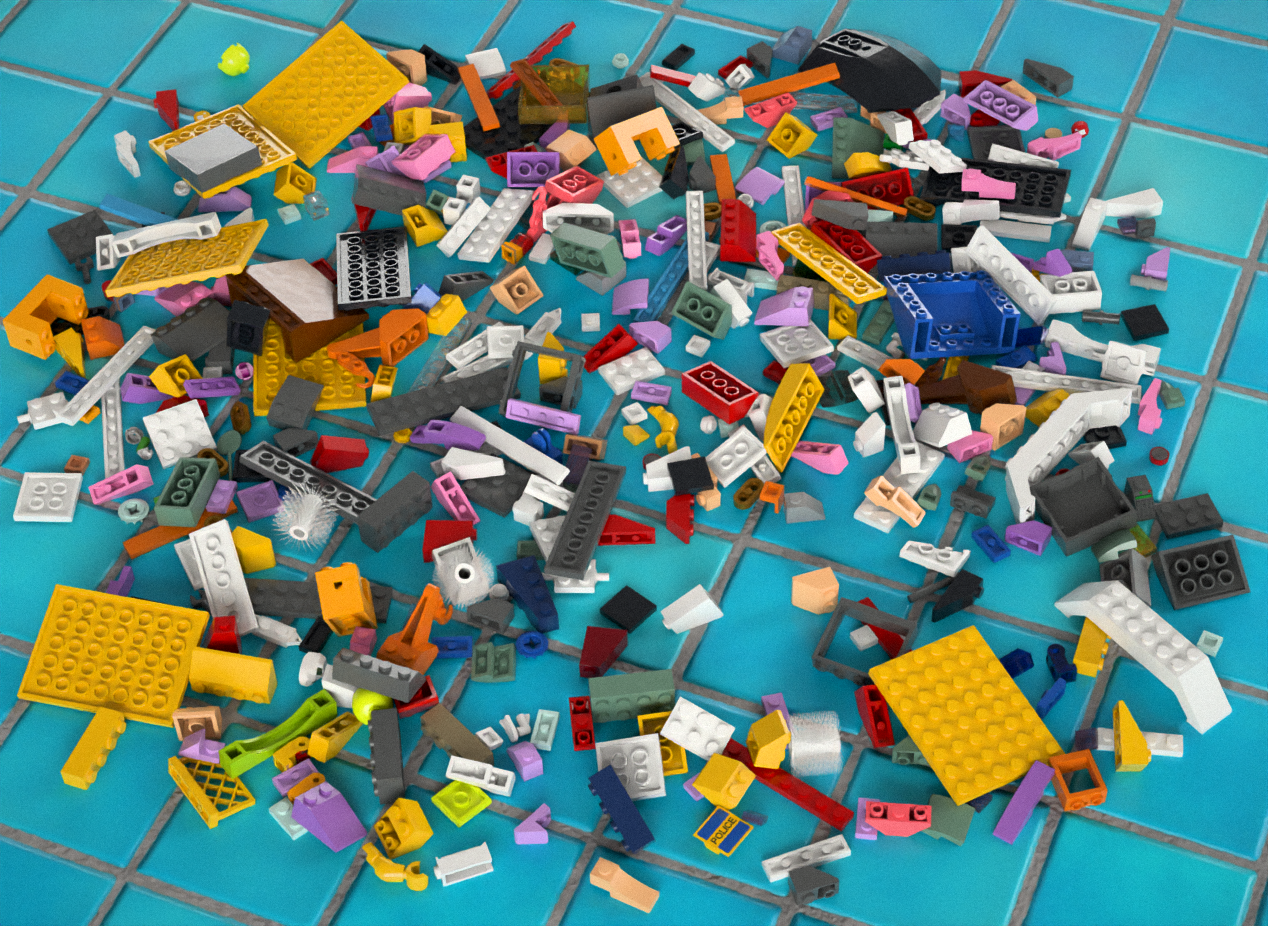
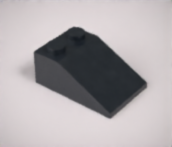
M234 300L227 317L226 346L262 356L270 321V310L263 306L251 305L246 301Z

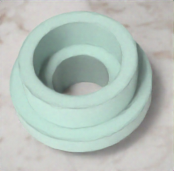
M619 53L614 56L612 64L617 68H624L629 64V59L625 54Z

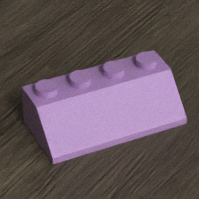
M987 80L983 81L963 98L965 103L1016 129L1028 131L1038 122L1036 105Z

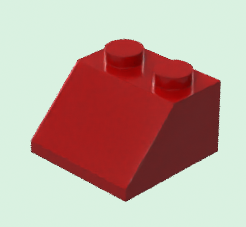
M429 675L425 676L426 681L408 703L393 698L400 719L410 717L424 710H430L439 704L437 693Z

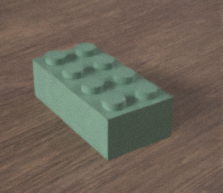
M564 222L550 234L562 264L609 278L615 276L625 266L623 256L614 236Z
M179 458L154 507L159 525L197 526L218 479L221 477L216 459Z
M671 669L588 678L593 723L638 718L637 716L672 711L675 706V688Z

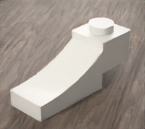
M126 130L114 135L119 161L134 178L141 176L138 162L133 156L137 152L135 137Z
M965 199L963 203L945 202L942 208L943 224L961 225V223L970 221L999 220L1000 206L997 200Z
M452 755L445 775L449 779L468 783L488 790L491 793L508 797L511 796L516 779L512 771L494 768L491 764Z

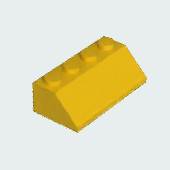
M193 647L189 673L192 691L215 694L220 697H232L237 700H249L256 703H271L278 685L272 660Z

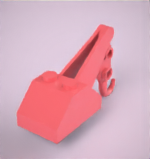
M575 166L546 180L545 187L540 186L533 193L532 200H535L538 194L539 198L533 204L534 210L529 220L530 228L526 235L536 242L542 233L548 231L543 228V211L561 203L592 204L602 191L604 181L579 166Z

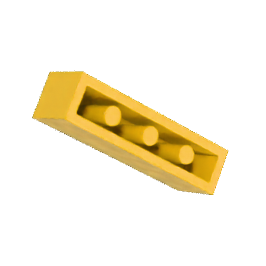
M1087 617L1085 618L1075 652L1071 672H1075L1077 667V673L1096 678L1098 670L1102 671L1105 659L1102 658V654L1106 655L1109 643L1106 640H1111V637Z
M100 706L60 771L64 784L87 790L90 784L94 783L99 769L105 765L108 754L115 748L117 739L126 729V722L122 712Z

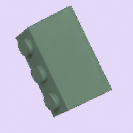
M689 281L686 282L671 314L714 338L724 340L732 324V305Z

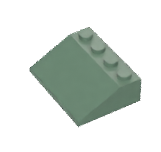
M834 117L832 178L849 179L844 163L853 153L869 152L877 156L883 154L884 132L852 118Z

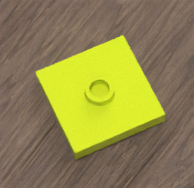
M454 780L431 797L432 803L459 828L492 803L491 798L479 787Z

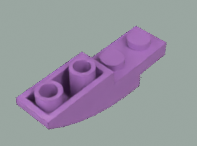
M430 420L428 425L417 426L411 434L410 440L412 443L444 444L446 450L454 447L475 451L480 449L486 440V436L457 423Z

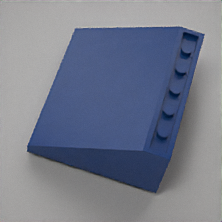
M987 271L943 272L942 274L926 273L922 275L912 273L902 276L894 274L884 277V286L887 288L886 293L902 347L909 359L1005 354L1014 351L1021 314Z

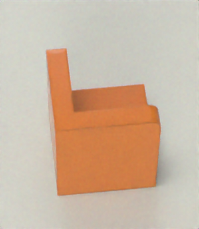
M766 481L760 493V500L774 503V513L779 514L784 502V485Z

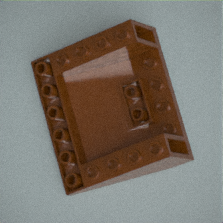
M305 259L248 265L239 274L233 275L231 273L225 275L231 306L234 300L246 301L255 306H263L270 310V319L281 328L285 354L295 363H298L369 319V313L362 308L350 311L338 310L337 286Z

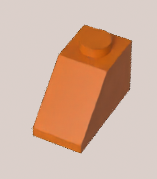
M886 359L878 369L886 377L902 376L904 384L911 383L912 385H915L925 372L918 363L911 359Z

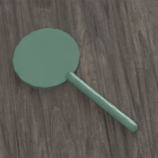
M235 430L224 433L217 442V451L221 455L228 456L229 481H233L231 454L239 448L242 441L241 434Z

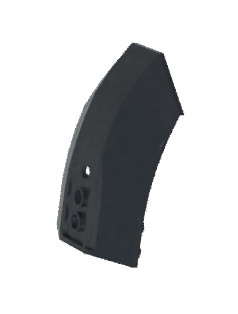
M845 28L820 41L799 68V72H804L835 63L840 78L828 81L827 83L856 100L867 109L868 113L917 108L921 104L933 100L941 92L942 72L930 58L898 39L874 31Z

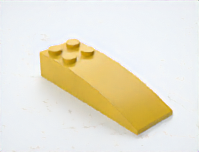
M810 363L790 364L774 395L766 419L763 446L779 472H783L825 390Z

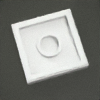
M523 325L487 326L488 359L513 358L512 352L515 350L517 342H524Z

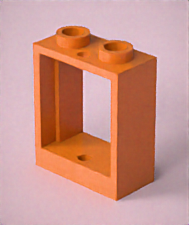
M1089 749L1048 759V766L1055 769V774L1051 781L1064 811L1079 810L1090 805L1097 806L1106 801L1108 790ZM1087 769L1095 788L1070 794L1062 774Z

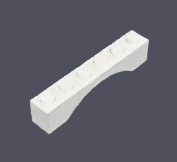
M216 212L116 233L112 240V245L117 258L169 241L179 239L202 240L218 235L221 225Z
M1054 319L1046 334L1045 347L1050 348L1051 343L1058 342L1062 352L1087 359L1092 358L1093 352L1105 354L1109 346L1087 338L1069 323ZM1146 344L1133 346L1147 350L1145 366L1156 369L1161 348Z
M903 377L883 378L884 397L901 474L921 472L920 452L911 427Z

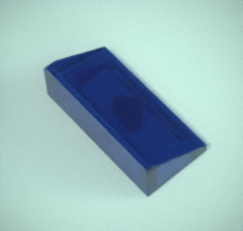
M1044 326L1018 329L1015 348L1043 344L1049 329Z
M1019 648L999 659L1012 679L1034 667L1031 653Z

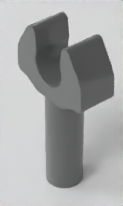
M87 256V262L82 264L80 259L77 258L75 261L76 270L82 271L85 284L91 283L89 270L94 268L92 259Z
M198 590L201 597L200 600L195 599L192 595L190 596L193 609L203 608L212 616L204 590Z

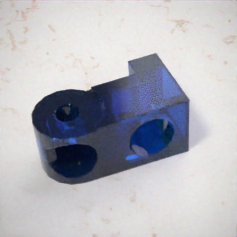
M1060 644L1050 645L1047 649L1046 664L1054 682L1056 683L1059 678L1066 680V683L1075 682L1077 667L1075 663H1068L1065 657V648Z

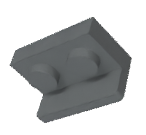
M959 485L958 489L951 494L950 506L987 519L996 498Z

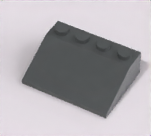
M653 85L587 98L589 139L596 148L597 145L594 138L610 126L657 109Z
M357 164L352 203L403 216L402 210L416 205L426 206V190L424 182L421 180L410 179L409 177Z
M867 222L865 239L883 256H892V258H899L901 254H910V257L917 256L919 252H928V255L935 254V251H937V223ZM877 264L867 274H878Z
M209 297L201 299L198 304L187 308L183 314L172 318L169 323L158 327L151 334L158 353L172 359L186 354L190 361L193 362L227 339V317L230 311L217 300Z
M1234 535L1158 551L1151 556L1156 575L1174 610L1251 592Z

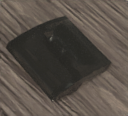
M848 370L831 371L829 376H817L825 389L819 400L822 408L835 407L858 400L847 377L850 375Z

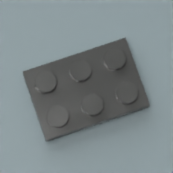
M1208 493L1154 505L1156 519L1167 539L1223 527V520Z

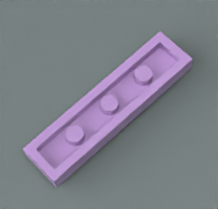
M512 398L508 399L506 418L574 435L579 433L581 415Z

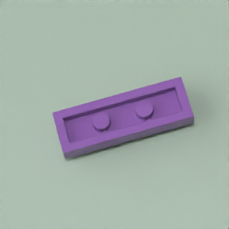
M234 377L185 380L183 384L190 399L239 395L241 391Z

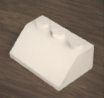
M1094 271L1072 272L1061 277L1051 274L1040 275V283L1057 299L1049 314L1100 310L1102 291Z
M933 403L929 405V408L922 410L913 429L915 439L940 448L971 435L972 431L967 412L940 403Z

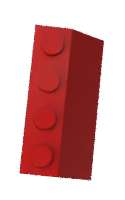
M908 168L841 182V187L897 206L903 205L905 198L914 196ZM867 206L868 209L878 210V209H875V208H872V207Z
M722 199L720 261L756 262V213L739 199Z
M825 220L812 223L811 232L866 273L877 264V260H881L883 255L857 230L846 229Z
M712 361L682 373V393L727 424L744 418L758 397L756 390Z

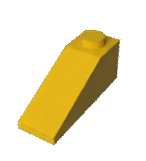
M869 152L853 153L844 163L849 179L890 172L892 168L890 163L881 162L879 160L880 156Z
M70 328L54 336L56 351L78 376L86 379L84 349L82 345L84 340L79 332L76 333Z
M379 365L373 383L371 402L392 397L398 368Z
M348 711L312 732L307 754L314 757L317 761L327 762L340 752L363 723L359 722L354 714Z

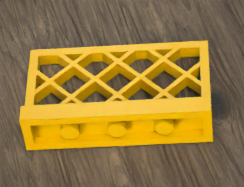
M174 756L169 758L168 773L210 829L218 826L219 820L255 804V798L238 776L231 779L226 771L224 775L213 773L215 767L222 768L220 764L187 757L178 759ZM189 762L197 763L195 769L186 768L184 764ZM200 764L211 766L210 772L199 770ZM196 775L207 777L206 783L197 782L195 780ZM210 779L222 780L220 786L209 784ZM225 781L235 783V789L224 787ZM206 790L218 791L217 796H207ZM221 792L233 794L231 800L220 798ZM236 795L244 796L247 799L243 802L234 801ZM217 804L228 805V809L219 812L216 806Z

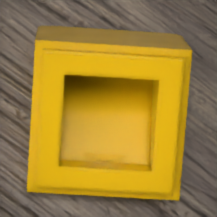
M639 425L623 427V436L634 446L650 437Z

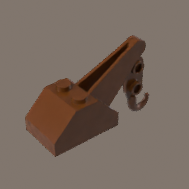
M939 357L935 364L926 368L925 372L915 383V386L919 388L921 404H967L971 412L982 415V412L987 407H991L996 403L1015 405L1017 402L1012 375L962 360L957 367L959 375L938 381L942 375L943 365L946 362V357Z

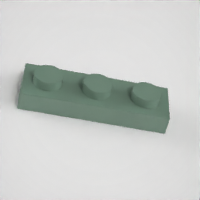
M884 300L864 331L862 340L880 345L895 321L889 301Z

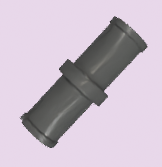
M1083 310L1082 322L1099 323V325H1103V323L1119 325L1120 313H1105L1103 310H1100V312Z

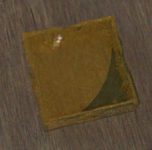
M530 65L563 106H542L521 80L518 103L519 124L587 123V98L589 97L590 89L589 65Z

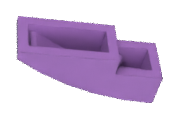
M676 215L658 225L657 232L647 237L645 250L657 256L663 255L686 232L687 219Z

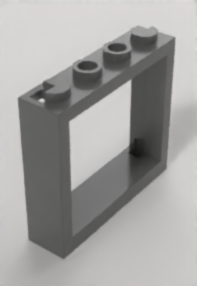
M518 341L515 350L512 352V364L508 366V380L503 385L504 395L502 400L499 401V414L506 417L508 399H514L526 351L572 362L560 410L572 413L586 359L582 355Z
M841 597L812 655L813 667L821 672L827 671L832 673L837 678L851 680L859 686L874 685L875 683L868 673L824 658L844 616L846 615L905 636L906 638L897 657L909 653L918 634L917 623Z

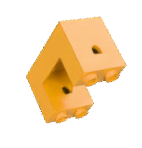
M662 107L610 126L594 138L611 176L615 174L621 176L627 173L628 170L636 167V163L642 159L634 144L636 140H640L650 161L653 159L658 161L665 158L667 154L675 151V147L680 144Z
M47 274L3 319L10 346L46 360L56 349L50 327L56 318L59 317L79 325L81 320L88 316L89 311L83 289Z
M346 562L337 568L324 567L320 571L315 572L323 620L338 637L353 634L356 627L378 629L369 581L366 578L360 577L359 568L356 564Z

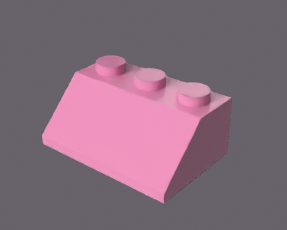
M424 134L391 162L410 179L424 180L430 172L438 169L442 162L449 160L455 150L447 134Z

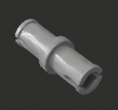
M1132 274L1130 286L1166 292L1168 280Z

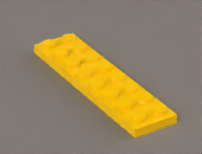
M801 223L771 231L773 236L778 239L779 245L856 304L886 295L887 288Z

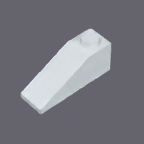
M894 111L877 114V118L891 141L898 145H906L908 141L914 140L912 121Z
M1154 188L1106 201L1108 202L1106 216L1144 219L1161 214L1163 200Z
M1090 198L1073 240V247L1087 251L1090 250L1106 217L1108 202Z
M451 447L441 462L444 475L451 472L454 478L459 480L500 476L506 473L502 458Z

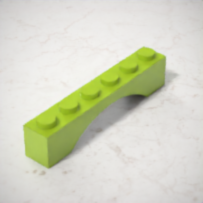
M325 689L307 698L291 717L273 730L255 738L236 740L219 750L221 767L231 779L236 778L273 756V753L294 739L304 737L337 717L336 701Z

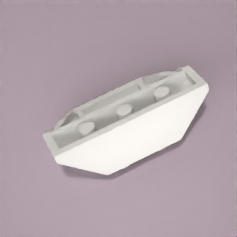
M561 203L543 211V228L551 233L563 222L603 234L614 231V213L599 204Z

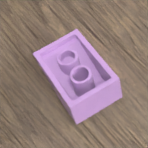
M804 286L794 287L761 301L754 325L809 326L814 309L813 288Z

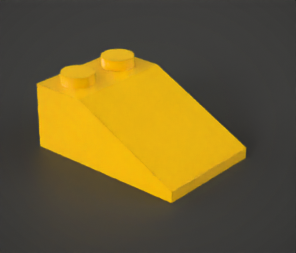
M1119 700L1112 708L1115 771H1142L1148 765V762H1151V749H1147V742L1124 701Z
M672 711L639 715L637 717L640 736L655 733L659 735L664 776L688 773L685 748L660 735Z

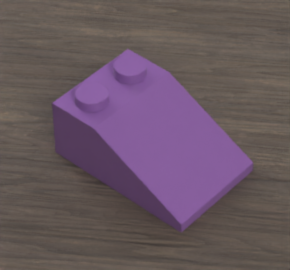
M325 781L295 797L291 817L334 852L337 853L367 836V831L341 792Z

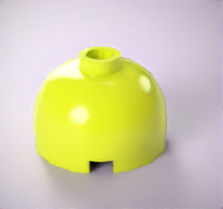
M236 43L237 46L231 45L222 55V63H218V68L229 76L244 74L249 69L250 55L239 43Z
M358 688L352 697L353 713L358 721L365 725H368V720L372 719L371 711L392 709L394 706L391 697Z

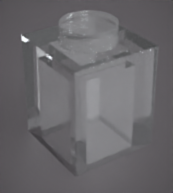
M319 190L303 196L305 209L314 221L330 215L328 202Z

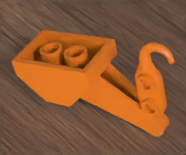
M420 309L391 310L379 320L378 328L329 344L327 346L328 357L337 359L338 364L352 374L369 379L365 384L356 383V386L359 388H369L373 385L375 376L370 372L366 363L359 358L382 357L383 365L394 367L429 339L426 313Z
M431 583L427 584L404 630L387 637L377 652V659L408 667L420 672L422 675L426 673L439 652L436 645L428 642L432 621L435 620L439 625H445L453 613V606L450 604L446 614L447 610L439 593V587Z

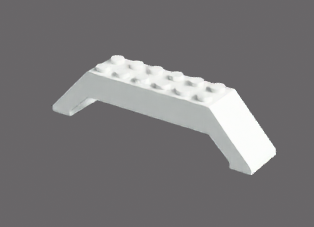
M1123 388L1071 394L1061 402L1060 407L1056 411L1051 413L1049 419L1040 425L1038 431L1029 437L1028 442L1018 449L1017 454L1007 461L1005 466L1007 468L1005 477L1006 492L1016 524L1034 520L1035 497L1031 495L1030 486L1043 481L1089 429L1113 425L1120 427L1130 416L1131 389Z
M1118 580L1083 583L1055 602L1054 606L1067 618H1070L1072 615H1081L1089 618L1175 693L1187 717V722L1201 734L1231 714L1232 709L1208 656Z

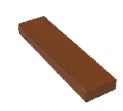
M525 58L511 62L510 67L548 113L562 108V103Z

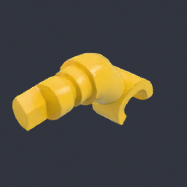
M661 405L657 407L651 406L647 411L658 420L661 427V433L655 438L656 447L661 448L663 445H667L668 453L671 454L677 451L675 435L679 427L678 419L673 413L667 412Z
M371 842L366 843L362 847L368 854L366 857L367 862L373 866L375 874L385 882H404V879H406L407 886L411 890L422 891L427 888L428 876L424 873L420 874V861L412 862L405 867V865L386 859Z

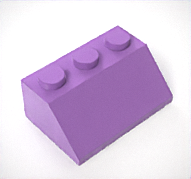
M507 152V187H545L546 180L560 174L559 152Z

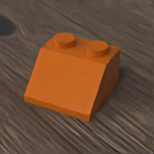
M100 316L81 320L90 360L115 355L125 345L120 324Z

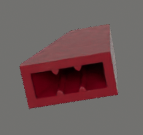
M587 626L579 664L580 677L587 679L603 677L628 646V630Z

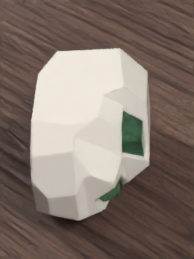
M308 652L304 656L299 671V684L307 687L323 677L327 664L325 656L314 652Z

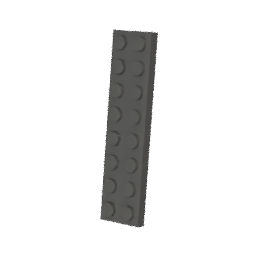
M504 367L367 403V410L379 436L423 425L429 423L430 420L452 417L460 406L470 411H475L497 405L504 395L503 385L508 380V368ZM518 387L516 388L514 399H520L521 393Z
M264 440L240 456V463L281 485L289 486V489L292 488L296 493L298 492L297 487L303 496L305 495L303 494L302 487L307 494H312L313 487L314 495H320L319 498L322 497V502L323 500H330L324 503L337 504L330 505L327 509L334 507L332 508V510H335L334 512L357 525V515L377 500Z
M594 461L588 462L544 567L545 574L584 580L625 477V466Z
M244 578L254 614L309 619L323 618L317 582ZM370 586L376 622L387 623L393 589L392 587Z

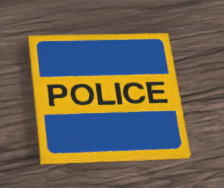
M718 805L693 836L703 841L706 848L718 855L722 853L729 857L754 826Z

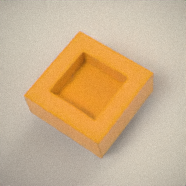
M93 405L80 418V421L89 424L100 414L99 407Z

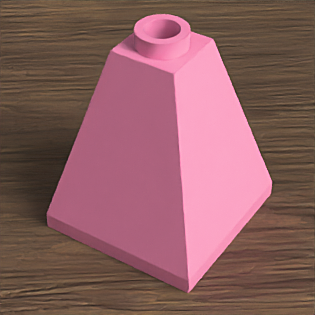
M409 82L383 106L391 123H394L395 111L414 107L424 108V106H428L429 102L432 101V95L425 87Z

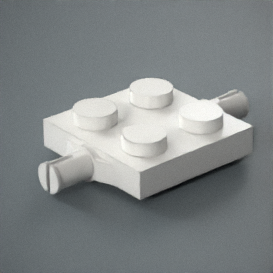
M892 148V150H884V153L879 157L881 162L893 163L902 168L928 171L930 167L911 150L902 152L899 149Z
M1112 340L1109 342L1105 354L1093 352L1091 358L1102 362L1100 377L1119 383L1138 385L1142 374L1154 376L1156 370L1145 366L1147 350Z
M63 392L27 401L28 414L17 416L18 422L20 424L30 421L35 430L62 423L57 420L56 415L69 402L65 399Z
M596 559L591 560L584 580L549 575L542 572L545 581H553L555 593H594L597 581H609V573H597Z

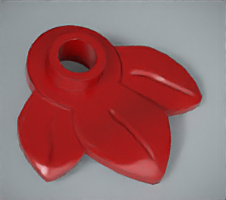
M979 109L970 117V125L972 127L998 126L997 124L1000 122V120Z

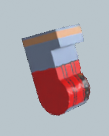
M112 280L105 281L101 286L104 297L107 301H113L118 311L122 313L135 303L131 293L124 294L121 297H107L105 290Z

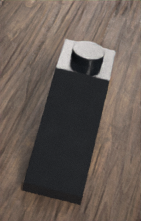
M424 44L418 52L425 55L427 75L456 85L461 79L458 67Z
M682 145L670 153L659 188L673 199L683 196L688 190L689 176L685 150Z
M962 569L933 607L931 621L936 623L971 606L977 598L980 599L984 593L983 578Z

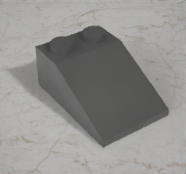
M288 375L266 418L269 426L282 430L289 427L307 430L324 385Z

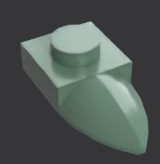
M1162 380L1159 395L1166 409L1185 406V399L1180 389L1174 388L1171 384Z
M983 455L972 459L966 468L965 474L974 480L983 481L991 465L988 456Z
M938 485L926 486L922 490L917 504L926 510L935 511L941 498V490Z

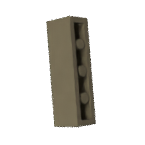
M780 275L777 294L794 287L804 286L813 288L815 309L829 311L830 294H834L850 306L851 299L829 282Z
M441 703L420 716L421 730L424 735L430 736L439 749L443 748L447 752L450 759L452 755L494 766L493 753Z

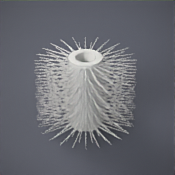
M296 487L300 496H297L292 489L291 495L294 494L296 498L291 500L292 503L290 504L288 503L289 500H285L287 506L281 504L285 508L281 513L278 512V517L280 514V517H282L277 523L280 524L278 527L284 525L285 528L282 527L281 529L274 530L290 532L291 535L289 536H293V539H298L299 543L301 540V545L303 540L307 541V538L309 540L313 538L321 546L322 544L317 538L326 534L325 539H327V532L324 529L329 528L330 522V527L332 528L331 525L334 522L333 519L329 521L333 516L331 514L335 511L332 510L334 507L329 509L327 507L337 504L324 503L330 500H323L322 502V497L319 498L320 495H314L313 487L312 494H307L302 487L305 496Z
M464 544L462 551L460 548L459 550L451 551V554L447 556V561L443 560L437 566L438 568L434 571L438 572L434 574L438 575L433 577L440 579L432 581L440 583L437 585L440 588L441 596L443 592L444 594L448 593L444 603L450 597L449 604L457 591L456 603L459 597L458 608L461 601L462 608L464 604L465 608H467L466 605L470 606L468 603L477 602L475 601L477 599L473 597L486 593L484 591L489 588L487 585L491 583L488 581L494 578L484 576L494 575L487 574L484 569L490 574L494 572L489 571L491 568L488 567V564H485L486 558L483 563L482 561L477 563L486 553L480 558L481 552L477 557L478 550L470 563V553L467 559L468 547L465 554ZM463 575L467 579H461L459 576Z
M813 712L811 720L808 719V713L807 718L806 715L804 716L805 721H803L801 726L803 715L801 719L800 714L797 726L795 718L792 728L794 727L793 732L792 729H789L791 740L788 744V752L790 754L789 757H792L793 764H795L794 774L798 765L799 771L797 770L799 777L801 767L805 764V767L802 769L804 776V771L806 774V767L810 763L808 774L810 770L811 775L812 769L813 772L815 769L816 773L817 768L818 775V771L820 774L824 762L825 766H823L825 775L828 761L830 763L828 765L829 772L831 768L832 774V764L834 765V770L836 767L837 772V764L841 756H838L841 753V743L843 742H840L841 736L838 733L836 714L834 721V717L832 716L831 718L830 714L829 719V712L828 717L826 712L822 727H820L823 721L822 713L821 719L818 716V726H816V722H818L817 715L815 719V713L813 717ZM792 715L788 727H791L792 721H794Z

